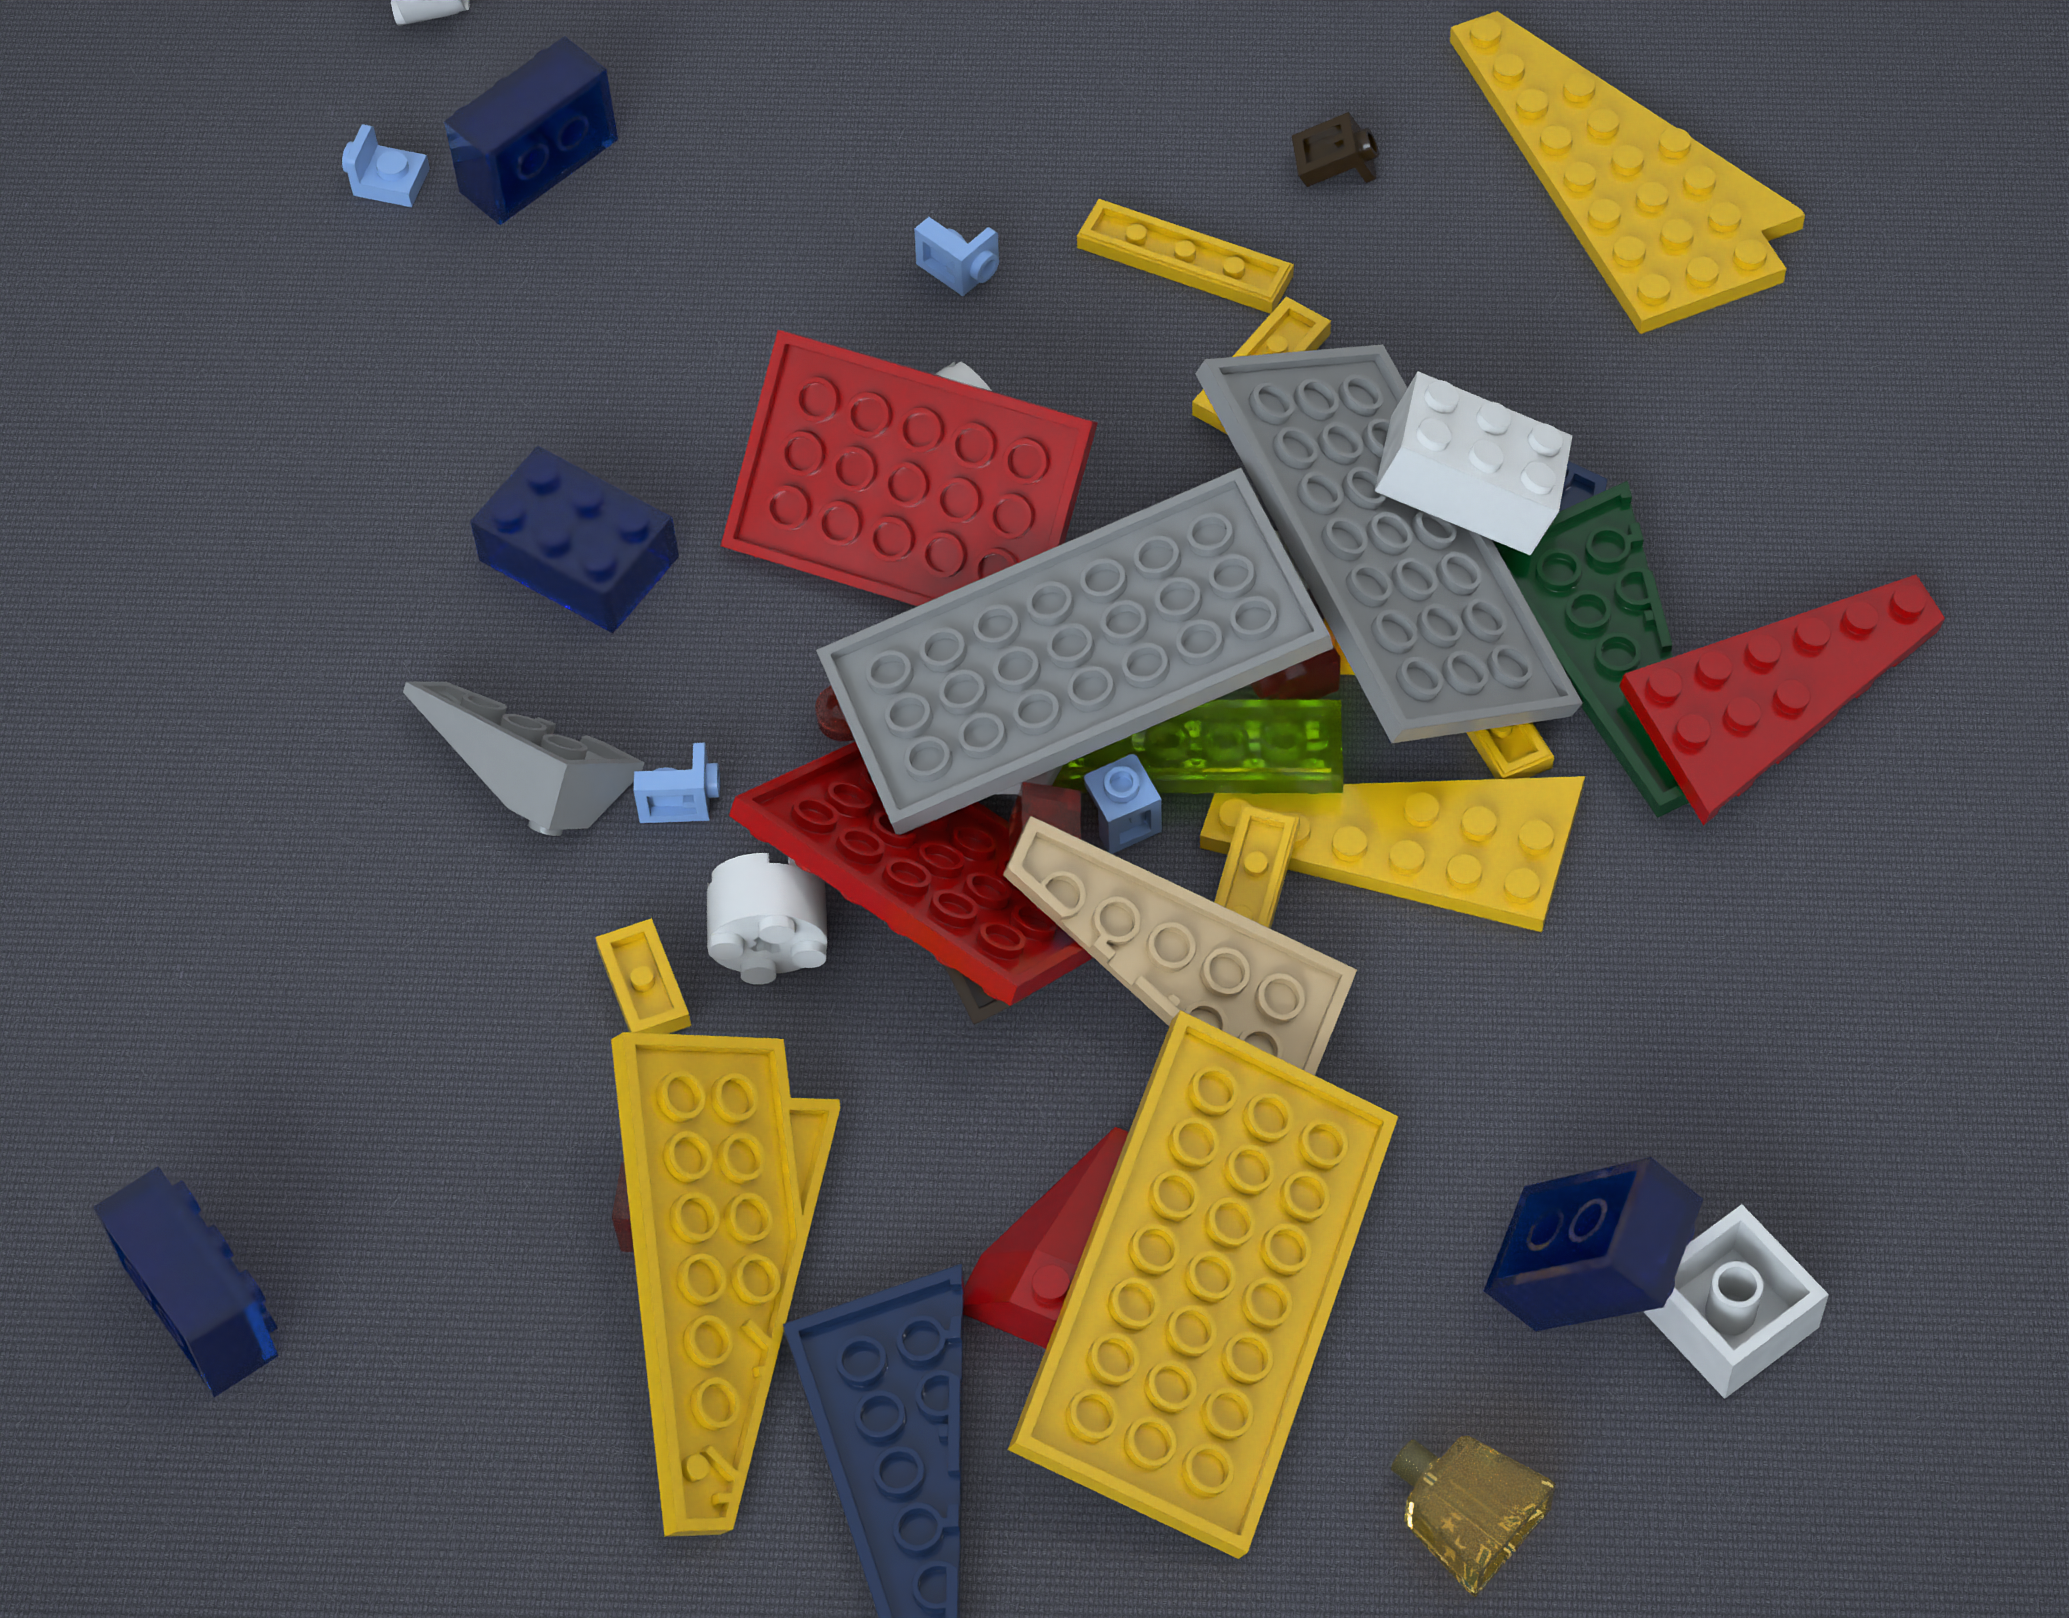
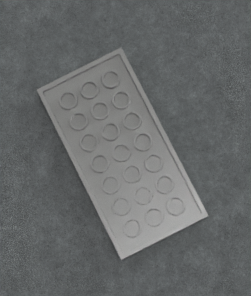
M1383 344L1214 358L1203 361L1195 374L1391 744L1572 717L1583 703L1492 539L1375 492L1391 415L1407 390L1406 384Z
M1239 468L819 648L816 651L895 834L901 835L1333 648L1325 624L1242 468Z

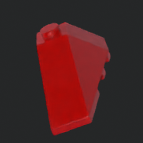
M1114 1127L981 1254L964 1287V1315L1045 1349L1047 1348L1129 1132Z

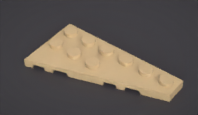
M1030 816L1003 875L1160 1019L1170 1026L1172 1019L1181 1010L1312 1075L1316 1074L1357 969Z

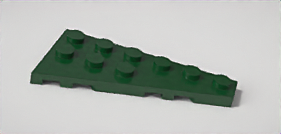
M1627 480L1558 512L1531 555L1496 541L1493 543L1583 703L1581 705L1582 709L1658 818L1688 804L1689 801L1619 687L1625 673L1673 657L1671 637L1653 571L1649 570L1643 549L1644 539L1640 524L1636 522L1631 505L1632 495Z

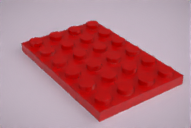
M778 330L720 546L904 603L920 606L1065 543L1098 422L806 336Z
M856 741L739 794L734 798L729 817L747 828L753 837L771 844L793 859L799 868L817 875L839 890L846 900L861 905L885 921L892 931L910 938L931 952L941 964L956 969L981 986L987 995L996 1000L1003 1001L1009 1006L1094 958L1003 875L1022 833L1020 829L979 802H975L901 835L895 834Z

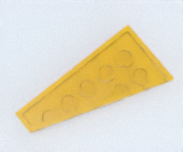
M1585 776L1216 788L1200 834V848L1228 855L1242 803L1300 817V826L1287 870L1542 932L1582 795Z

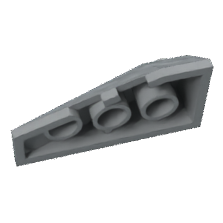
M405 683L403 693L501 802L509 810L529 820L528 826L539 833L560 836L563 830L588 829L634 782V772L643 770L645 762L601 740L585 735L582 736L579 742L569 737L554 735L556 723L540 717L533 719L517 714H506L507 706L505 704L451 683Z

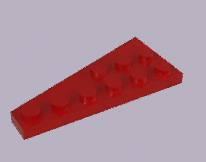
M1916 574L1625 673L1619 687L1704 826L1718 814L1722 806L1733 797H1739L1749 789L1756 778L1774 763L1779 764L1831 721L1854 697L1857 699L1866 692L1873 682L1890 667H1896L1935 635L1941 628L1945 617Z

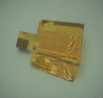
M1470 1436L1459 1437L1441 1459L1415 1439H1412L1401 1449L1391 1466V1470L1414 1487L1406 1499L1404 1521L1407 1527L1475 1598L1551 1510L1556 1485L1549 1478Z

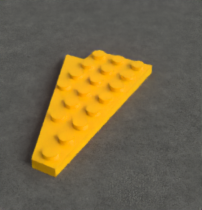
M1496 11L1451 27L1450 43L1639 334L1784 283L1786 267L1768 241L1803 229L1805 214L1799 207L1691 138L1685 130L1674 127L1500 12Z
M622 1032L611 1039L664 1537L721 1535L734 1529L784 1332L783 1324L786 1323L840 1112V1100L791 1098L784 1039Z

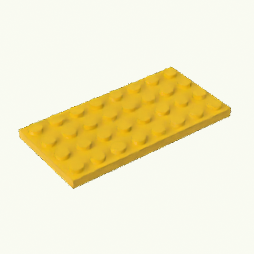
M1180 1010L1170 1023L1008 1450L1237 1559L1247 1554L1398 1116Z

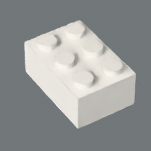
M1418 371L1391 415L1375 492L1531 555L1559 512L1572 435L1560 431L1549 424L1541 423L1507 409L1499 403L1488 401L1459 389L1446 381L1435 379Z

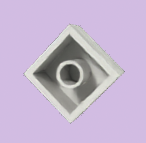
M1741 1204L1646 1275L1640 1309L1725 1399L1819 1328L1829 1294Z

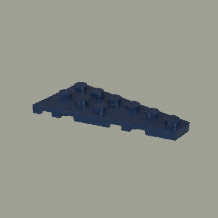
M962 1264L783 1324L879 1618H960L964 1271Z

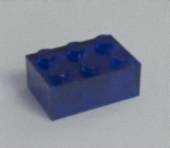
M566 36L547 49L538 52L533 59L509 76L497 81L492 88L468 105L459 108L451 117L444 121L459 192L499 225L506 222L618 140L607 69Z
M538 445L470 520L479 561L611 633L618 629L679 557L672 516Z
M1652 1157L1524 1186L1483 1291L1534 1331L1664 1308L1667 1299L1674 1290L1675 1276L1686 1246L1693 1238L1695 1232L1694 1224L1703 1198Z
M159 1166L93 1207L119 1263L214 1398L278 1357L270 1337V1333L278 1329L263 1304L266 1302L265 1296L246 1269L241 1273L231 1260V1257L234 1255L228 1243L214 1224L207 1227L198 1214L201 1212L198 1202L182 1180L172 1185Z

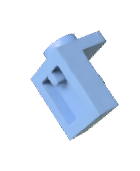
M365 124L361 125L354 142L350 141L347 143L342 157V168L344 172L348 173L353 196L407 207L413 206L430 170L427 155L380 146L377 143L374 127Z
M930 217L914 228L916 264L961 296L967 294L978 283L988 281L997 270L999 265L998 233L990 227L986 228L969 243L957 231L950 228L946 229Z
M705 742L693 743L692 769L677 770L664 767L653 771L634 772L633 791L639 822L709 821L710 798L720 797V771L718 763L708 762Z
M1128 755L1084 776L1085 787L1098 808L1099 837L1108 853L1113 854L1162 832L1161 797L1136 755Z

